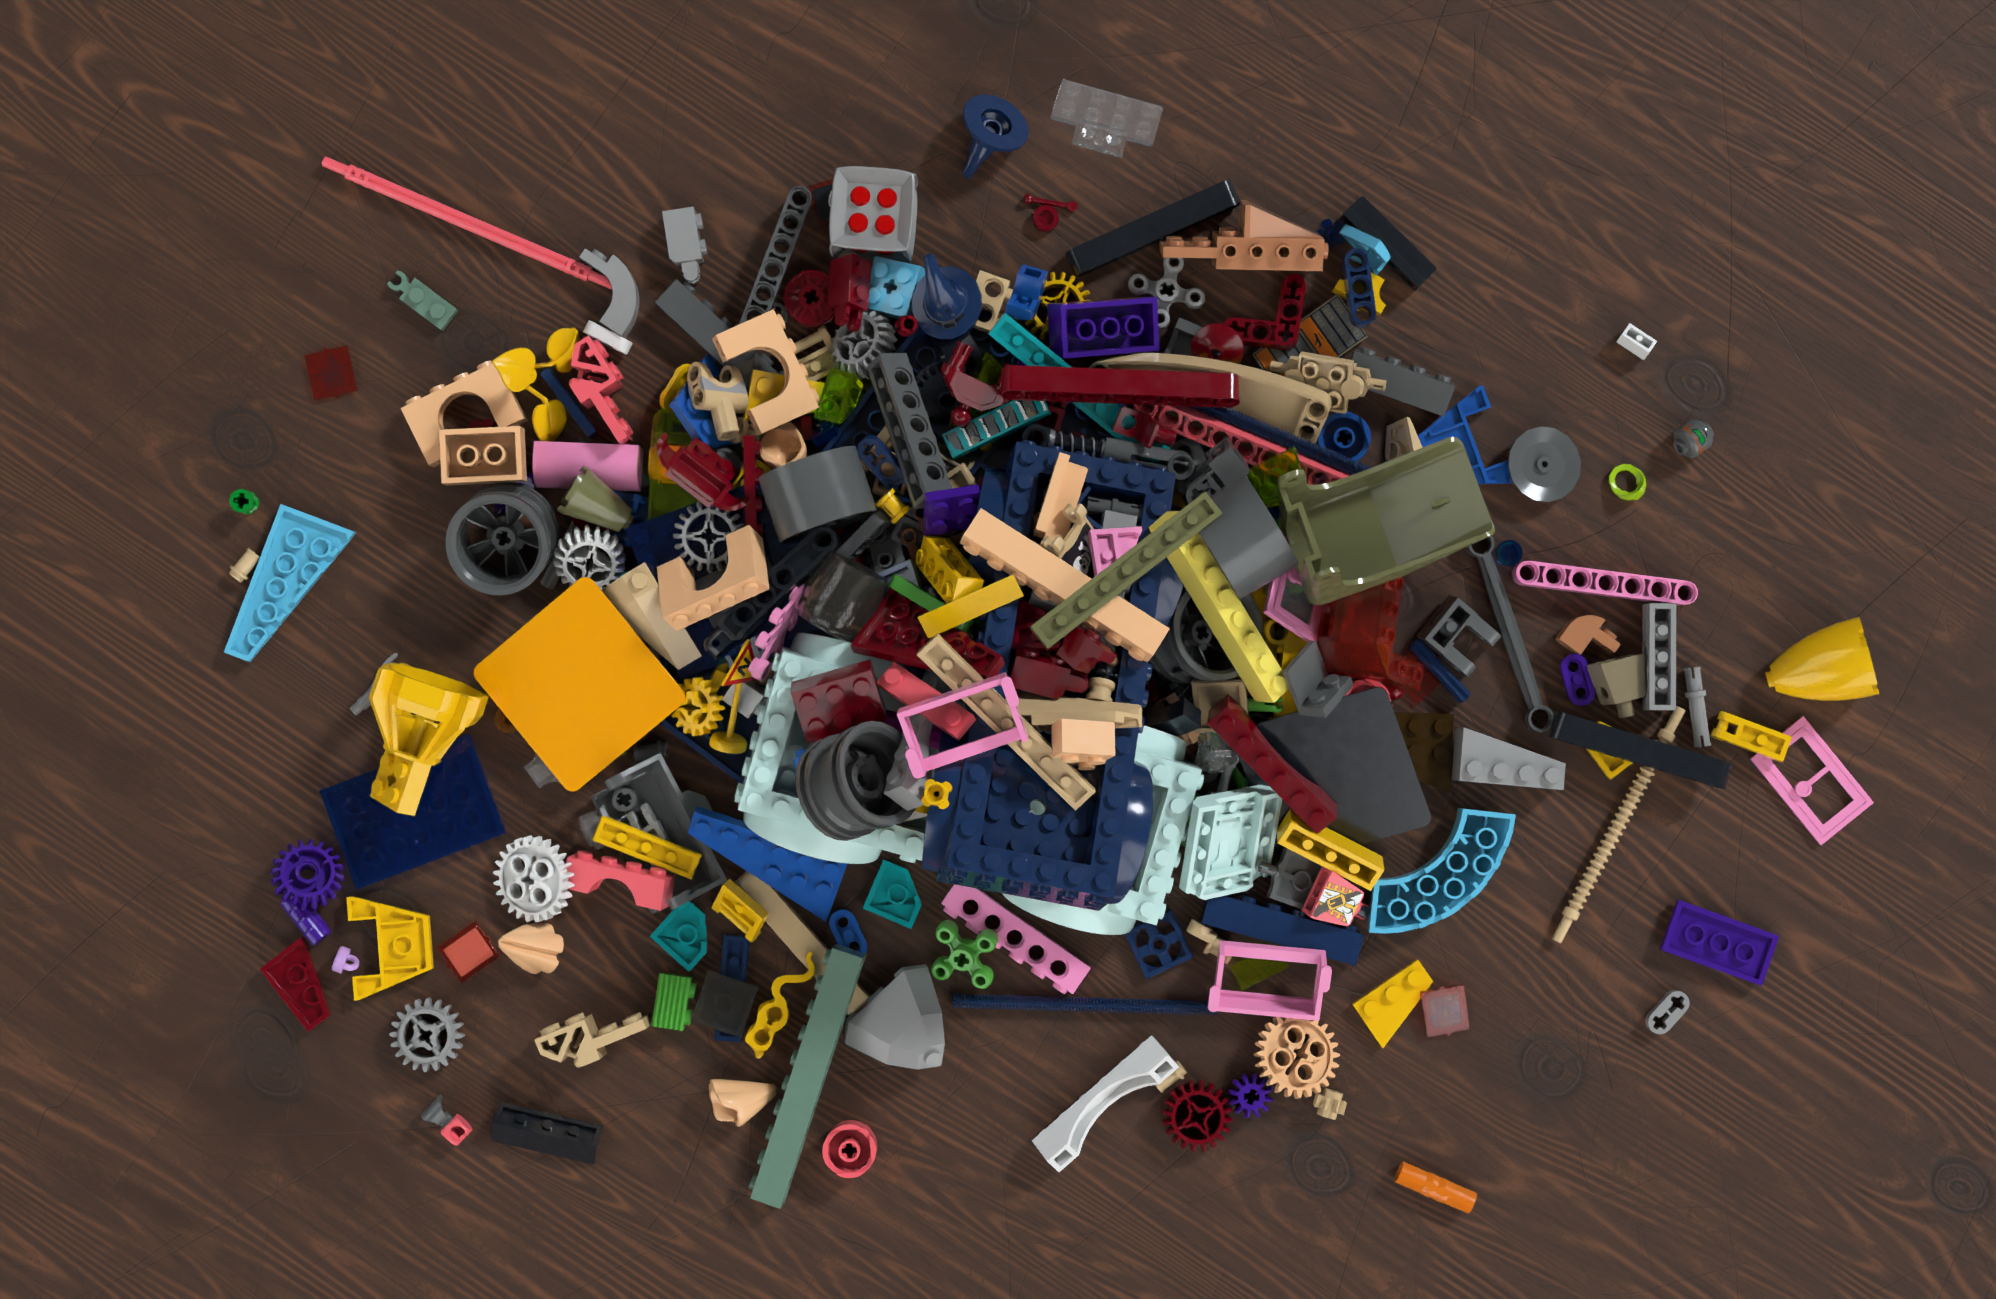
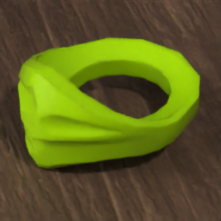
M1621 464L1614 467L1609 475L1610 487L1619 498L1623 500H1639L1643 496L1646 489V479L1638 468L1631 464ZM1628 471L1632 473L1638 487L1630 493L1619 489L1615 484V477L1619 472Z

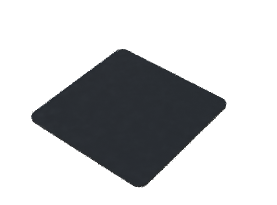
M1373 687L1344 696L1326 718L1299 715V712L1295 711L1255 724L1269 744L1292 768L1312 783L1320 786L1337 804V819L1327 826V828L1363 845L1424 827L1431 821V813L1388 693L1384 688ZM1239 756L1250 787L1256 785L1269 786ZM1283 799L1278 827L1289 809H1291ZM1276 833L1274 851L1279 861L1284 846L1278 844Z

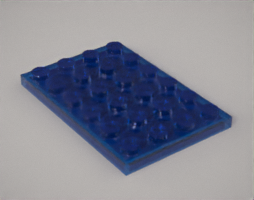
M470 734L457 738L440 759L441 762L435 766L431 765L415 816L397 813L370 797L372 783L376 779L379 768L320 790L356 890L507 833Z

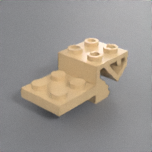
M582 1012L565 1020L566 1025L560 1027L559 1022L545 1027L539 1031L541 1035L534 1040L540 1055L560 1063L566 1058L571 1057L575 1059L574 1065L580 1068L604 1057L607 1054L605 1045L647 1029L652 1024L649 1014L642 1016L638 1012L622 1020L623 1024L617 1026L616 1022L598 1030L592 1014L584 1016ZM573 1045H574V1048H578V1047H579V1049H578L577 1052L573 1051V1049H572V1048H573Z

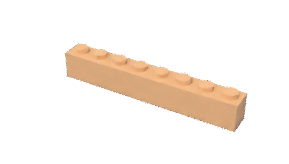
M982 508L960 541L968 553L983 557L987 560L988 565L995 570H1003L1009 575H1014L1019 585L1030 587L1034 590L1037 597L1045 601L1050 600L1056 605H1059L1091 580L1084 573ZM1118 595L1082 623L1084 627H1090L1105 635V639L1115 646L1120 645L1127 649L1129 655L1134 659L1146 662L1152 658L1170 629Z

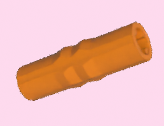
M1404 1161L1399 1165L1395 1175V1183L1468 1214L1471 1212L1477 1198L1476 1192Z

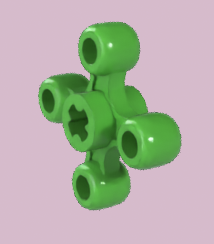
M942 921L936 929V937L941 943L947 944L950 947L951 954L947 957H938L934 961L931 968L933 976L936 979L945 980L951 976L954 969L959 971L967 970L971 974V982L976 988H987L992 983L994 973L989 966L983 965L980 962L979 954L982 952L988 953L995 949L998 943L997 933L992 929L986 928L978 934L975 940L971 938L962 939L958 933V926L954 921Z

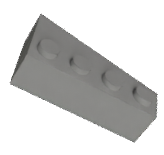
M1464 727L1455 729L1451 780L1564 790L1566 763Z

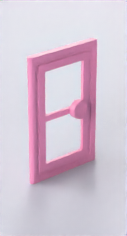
M1802 716L1782 733L1792 737L1789 746L1802 737L1824 763L1825 767L1808 781H1799L1794 789L1773 764V759L1756 753L1750 760L1818 844L1822 845L1874 802L1806 718ZM1830 771L1853 801L1822 824L1801 797L1810 795L1812 791L1811 785Z

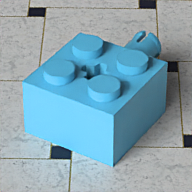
M875 256L871 267L868 310H874L887 318L896 320L904 315L914 317L912 312V296L918 282L925 276V268Z

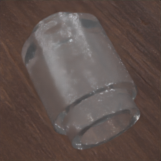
M597 810L578 818L580 822L578 827L587 847H594L595 851L606 847L603 844L592 841L601 819V815H599Z

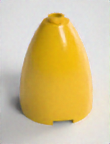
M1852 618L1820 629L1788 648L1769 666L1771 671L1765 672L1769 688L1775 686L1776 692L1788 696L1821 701L1850 700L1878 695L1877 680L1860 618Z

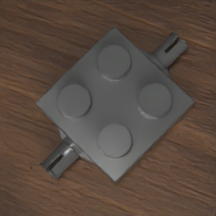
M1284 847L1276 866L1261 861L1259 865L1269 869L1258 867V871L1272 876L1267 897L1302 909L1322 866Z

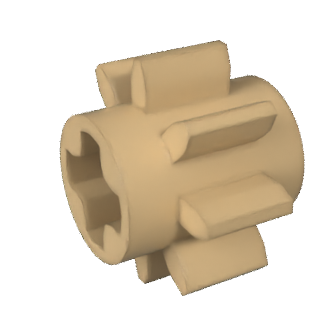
M1324 1088L1322 1094L1317 1093L1313 1102L1314 1107H1318L1317 1114L1336 1120L1337 1114L1344 1115L1347 1103L1342 1100L1343 1093Z

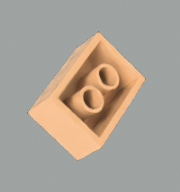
M521 426L439 430L442 484L448 486L527 482L525 429Z

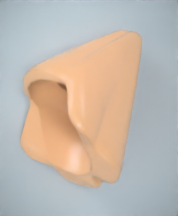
M791 422L780 425L760 436L762 456L759 459L763 460L764 463L773 469L807 457V447L796 426Z
M542 922L524 924L506 933L498 940L499 948L516 965L532 974H537L541 971L545 973L553 972L559 964L557 954L562 953L564 947L562 936L555 934L551 924Z
M711 1079L709 1096L715 1118L718 1121L734 1122L738 1127L743 1126L776 1096V1086L760 1082Z

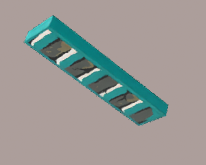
M1013 400L971 420L964 427H956L942 435L952 458L955 460L1048 416L1051 412L1046 401Z

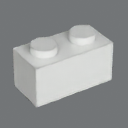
M1629 323L1617 340V343L1644 360L1657 341Z

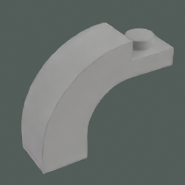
M584 249L579 256L580 259L605 275L612 286L613 296L611 304L599 322L617 335L626 338L633 328L639 312L637 284L627 267L615 255H612L606 263L607 257L596 249L592 253Z

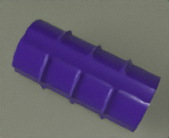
M291 899L285 903L281 902L280 905L312 946L317 945L331 934V929L317 913V910L311 908V904H307L306 910L303 911L301 910V903H297L295 908H291Z

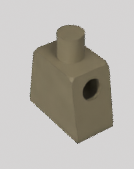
M1628 654L1587 665L1599 702L1602 705L1616 704L1619 718L1635 715L1632 700L1645 697L1644 654Z

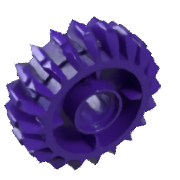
M309 839L308 846H304L303 841L298 840L297 848L289 843L287 845L288 852L280 850L279 856L281 859L274 858L273 860L275 868H271L270 875L275 877L271 879V885L278 886L274 893L276 895L283 894L281 898L283 903L289 899L292 900L291 908H295L297 903H301V910L303 911L306 910L307 904H311V908L316 910L318 901L321 905L326 906L327 898L334 900L336 897L334 891L341 890L342 885L338 882L344 880V875L339 873L343 871V864H336L340 857L339 855L331 856L333 852L332 847L327 848L325 851L323 850L324 843L322 841L318 843L317 847L313 846V839ZM304 870H310L315 876L307 880L303 879L300 873Z

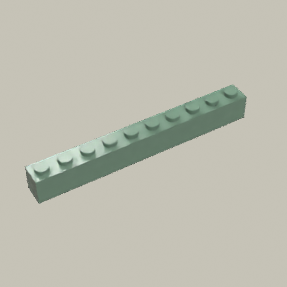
M836 944L832 950L827 949L823 960V965H826L824 975L819 974L814 989L818 990L815 1000L811 999L806 1014L810 1018L808 1024H803L798 1040L802 1042L799 1050L795 1049L790 1060V1065H793L791 1075L786 1074L781 1089L785 1090L783 1100L778 1099L773 1114L777 1115L775 1124H770L765 1139L769 1140L766 1150L762 1149L758 1157L757 1164L761 1165L759 1173H754L751 1179L749 1189L753 1191L750 1199L779 1209L785 1203L866 958L865 953Z

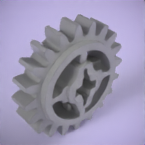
M431 997L426 998L424 1005L420 999H417L414 1002L415 1008L408 1003L405 1005L407 1013L403 1011L397 1012V1016L401 1021H393L391 1023L398 1029L389 1033V1036L397 1038V1041L393 1042L391 1047H400L395 1056H406L403 1065L413 1061V1070L418 1069L420 1064H422L423 1071L427 1072L431 1064L433 1069L437 1071L440 1069V1062L444 1066L450 1064L448 1056L454 1059L458 1056L454 1048L460 1049L463 1047V1044L458 1042L457 1039L464 1037L465 1034L458 1032L457 1029L462 1027L464 1023H455L454 1020L459 1016V1013L450 1015L449 1011L452 1005L441 1008V999L437 1000L434 1005H432ZM420 1014H432L440 1020L432 1023L427 1019H423ZM412 1021V1023L414 1024V1035L413 1038L410 1041H408L407 1032L409 1024ZM446 1028L447 1042L443 1048L441 1046V1033ZM430 1030L432 1035L424 1039L422 1035L425 1034V1031ZM417 1047H424L429 1051L431 1050L434 1055H422L416 1052L415 1049Z

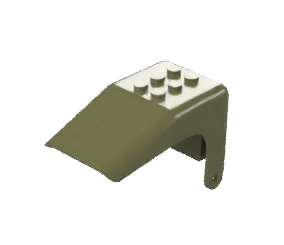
M1457 437L1445 438L1373 468L1325 484H1307L1306 474L1303 469L1288 472L1278 478L1280 524L1285 538L1299 562L1296 569L1305 595L1315 605H1324L1400 578L1483 540L1495 532L1494 524L1462 441Z

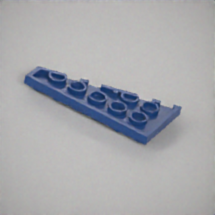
M696 806L688 834L825 922L827 921L847 863L822 860L788 850L760 837L750 830L742 820Z

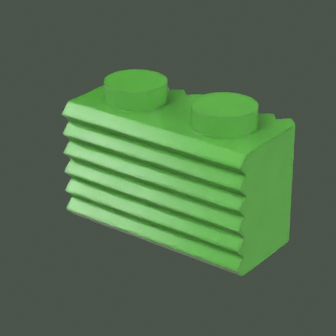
M669 972L659 973L651 1026L683 1031L686 1025L691 1024L693 1009H688L690 998H695L697 983H692L693 976Z

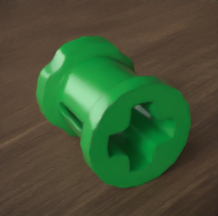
M244 489L235 490L229 498L231 508L236 512L246 515L252 514L260 505L256 494ZM241 499H249L248 504H240Z

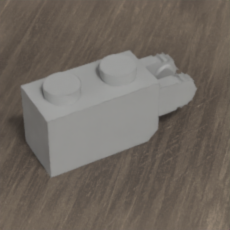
M694 206L662 211L669 258L678 267L682 266L684 279L688 283L695 285L701 277L699 275V263H704L703 255H708L705 239H700L699 229H703L701 213H696Z

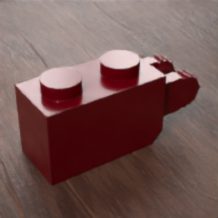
M855 253L831 260L827 305L835 310L834 320L836 325L844 327L847 324L848 330L853 332L860 329L863 312L868 310L872 261Z
M1032 647L1016 649L1009 673L1015 689L1058 699L1064 695L1065 690L1082 693L1089 688L1088 674L1071 668L1057 654L1047 656L1040 654L1039 650Z

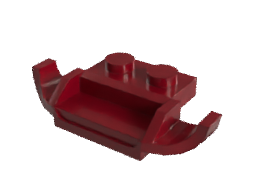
M664 432L657 442V455L662 465L668 470L666 476L709 508L713 505L721 510L736 511L743 508L749 502L750 498L748 496L735 498L728 493L733 487L730 481L738 470L727 459L715 453L708 444L701 442L695 437L687 448L681 446L675 452L668 445L667 438L669 435Z

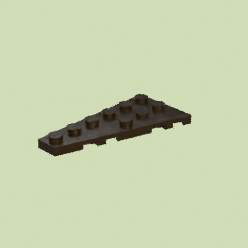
M1394 712L1419 782L1451 793L1454 714Z

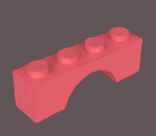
M579 850L577 853L567 857L566 863L571 862L572 864L567 868V872L574 873V876L568 878V881L575 884L574 887L568 888L569 890L588 894L598 889L604 879L612 878L623 882L631 890L637 906L659 911L669 907L667 900L671 899L673 895L675 875L666 873V869L660 867L644 868L641 863L633 861L626 863L618 862V859L613 856H602L601 858L593 856V852Z

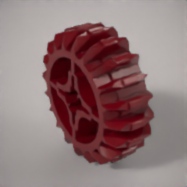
M1199 1079L1198 1087H1194L1193 1081L1188 1080L1189 1089L1185 1090L1184 1086L1180 1083L1178 1088L1181 1093L1177 1094L1174 1090L1169 1092L1174 1100H1164V1103L1170 1106V1109H1162L1161 1113L1169 1116V1118H1165L1161 1122L1165 1126L1171 1125L1165 1130L1166 1135L1175 1133L1171 1140L1174 1144L1182 1139L1181 1149L1184 1150L1188 1143H1191V1152H1195L1197 1144H1200L1202 1152H1205V1143L1209 1142L1211 1147L1215 1148L1214 1138L1217 1137L1221 1142L1225 1140L1220 1132L1221 1130L1226 1133L1230 1132V1128L1224 1125V1122L1232 1123L1233 1118L1225 1116V1114L1232 1112L1233 1109L1231 1106L1223 1107V1105L1228 1103L1229 1098L1225 1096L1219 1099L1223 1091L1221 1088H1218L1213 1093L1214 1084L1212 1082H1209L1206 1089H1204L1203 1080ZM1204 1095L1214 1102L1197 1105L1191 1096ZM1184 1100L1188 1108L1187 1113L1176 1123V1110ZM1190 1105H1193L1194 1109L1199 1113L1204 1112V1115H1201L1203 1127L1196 1119H1190V1116H1193V1110ZM1218 1109L1217 1124L1210 1131L1207 1126V1119L1213 1114V1111ZM1195 1126L1201 1130L1203 1136H1189L1183 1133L1181 1129Z

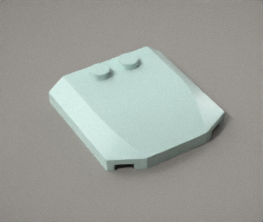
M1264 785L1197 797L1192 805L1179 888L1187 894L1191 893L1198 898L1207 900L1247 891L1253 887V881L1259 876L1267 877L1268 874L1259 872L1258 867L1269 869L1259 865L1261 861L1271 864L1282 798L1270 786Z

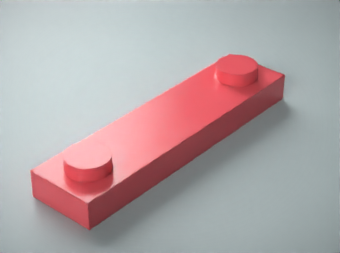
M895 662L890 665L876 682L881 689L906 706L942 694ZM954 701L918 713L958 741L976 721L973 714Z

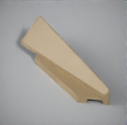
M1016 691L1019 698L1017 706L1021 716L1026 721H1031L1032 727L1037 732L1052 731V724L1061 719L1115 722V728L1142 727V706L1138 704L1065 696L1054 699L1035 693Z

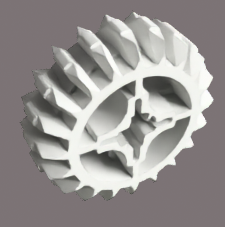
M587 524L583 531L576 526L574 534L567 531L565 539L560 538L558 547L554 550L555 558L553 564L556 567V574L561 576L563 584L570 582V587L580 578L589 577L602 590L605 588V585L608 586L614 580H617L621 572L625 570L624 561H626V554L623 552L624 547L622 543H618L617 535L610 537L608 529L603 533L600 532L598 525L595 527V530H590ZM597 547L606 551L609 556H606V553L600 552ZM591 553H593L592 560H589V564L587 566V559H590ZM573 566L579 567L582 570V572L577 570Z

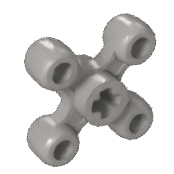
M1165 257L1163 260L1164 276L1160 280L1151 281L1145 275L1137 273L1132 275L1128 281V288L1132 294H1150L1153 297H1157L1158 316L1164 318L1163 323H1158L1159 330H1163L1169 325V307L1173 303L1182 302L1190 309H1198L1205 302V294L1201 289L1194 287L1184 289L1178 285L1177 275L1184 267L1183 258ZM1176 260L1178 262V266H1170L1169 261ZM1141 281L1143 287L1136 288L1134 282ZM1162 286H1165L1166 289L1172 288L1171 297H1168L1167 294H1160L1163 289ZM1197 295L1199 297V301H1191L1190 296Z

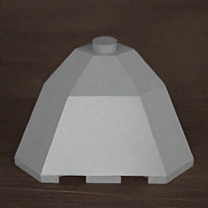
M926 964L901 967L894 974L895 979L885 988L881 986L866 1000L868 1004L859 1013L853 1012L846 1019L843 1042L888 1065L917 1070L941 1066L945 1047L943 1018Z

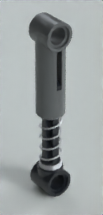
M1031 423L1022 431V441L1028 440V434L1031 431H1040L1043 434V438L1040 443H1037V446H1058L1063 451L1071 453L1083 451L1093 457H1112L1116 459V462H1137L1142 464V467L1150 469L1161 467L1169 470L1170 473H1175V479L1178 480L1189 478L1195 469L1192 457L1182 450L1176 451L1151 446L1149 449L1139 443L1106 437V440L1103 439L1101 441H1096L1093 437L1085 439L1083 435L1075 437L1072 433L1069 435H1064L1061 431L1057 433L1050 427H1044L1040 423ZM1141 456L1164 460L1166 464L1141 459ZM1179 458L1187 460V468L1181 472L1173 469L1174 462Z

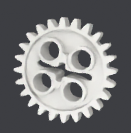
M532 835L515 839L513 843L506 845L507 850L500 852L503 859L495 861L500 869L493 871V874L499 876V880L493 882V884L501 888L496 895H504L505 898L501 904H510L509 913L517 910V919L525 917L526 922L532 920L540 922L551 919L554 915L561 913L560 908L568 906L565 899L572 897V894L567 891L568 888L575 886V884L568 881V878L574 876V873L567 872V868L572 864L571 862L564 863L563 859L567 854H558L560 846L555 845L551 847V839L542 841V836L532 837Z

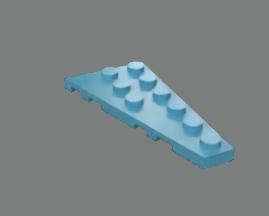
M280 504L224 653L251 662L357 532Z

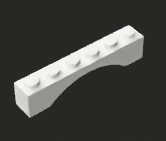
M1151 1035L1112 1071L1102 1077L1087 1093L1083 1094L1070 1108L1061 1113L1046 1129H1043L1032 1142L1046 1161L1060 1172L1079 1156L1089 1129L1112 1103L1134 1090L1146 1086L1159 1085L1179 1066Z

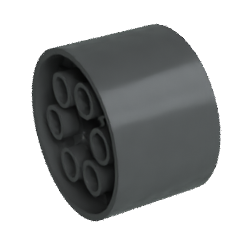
M856 446L840 447L807 456L775 468L758 478L780 544L803 540L818 526L824 525L836 530L863 520L877 512Z
M1245 475L1210 496L1222 514L1202 529L1199 534L1239 600L1299 565L1287 540Z

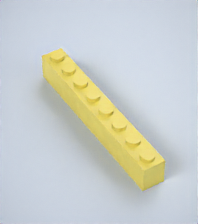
M1179 511L1165 512L1149 527L1151 533ZM1197 533L1170 554L1167 559L1254 701L1274 703L1289 689L1283 671L1201 535Z

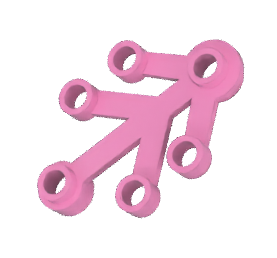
M804 584L800 588L796 586L789 596L790 602L782 610L776 607L771 613L769 622L776 626L769 634L765 631L760 633L755 645L765 651L760 659L755 657L748 668L751 676L762 682L767 677L772 667V663L767 660L771 652L775 654L781 651L787 630L790 632L795 627L799 610L803 611L809 604L813 593L808 590V586Z

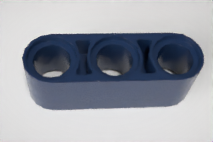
M1354 248L1343 258L1342 271L1350 322L1357 328H1365L1375 319L1376 306L1369 257L1364 250ZM1349 257H1359L1362 266L1360 268H1353L1349 264ZM1353 283H1362L1365 286V293L1362 295L1356 294L1352 288ZM1363 308L1367 310L1369 319L1367 321L1359 320L1356 316L1357 309Z

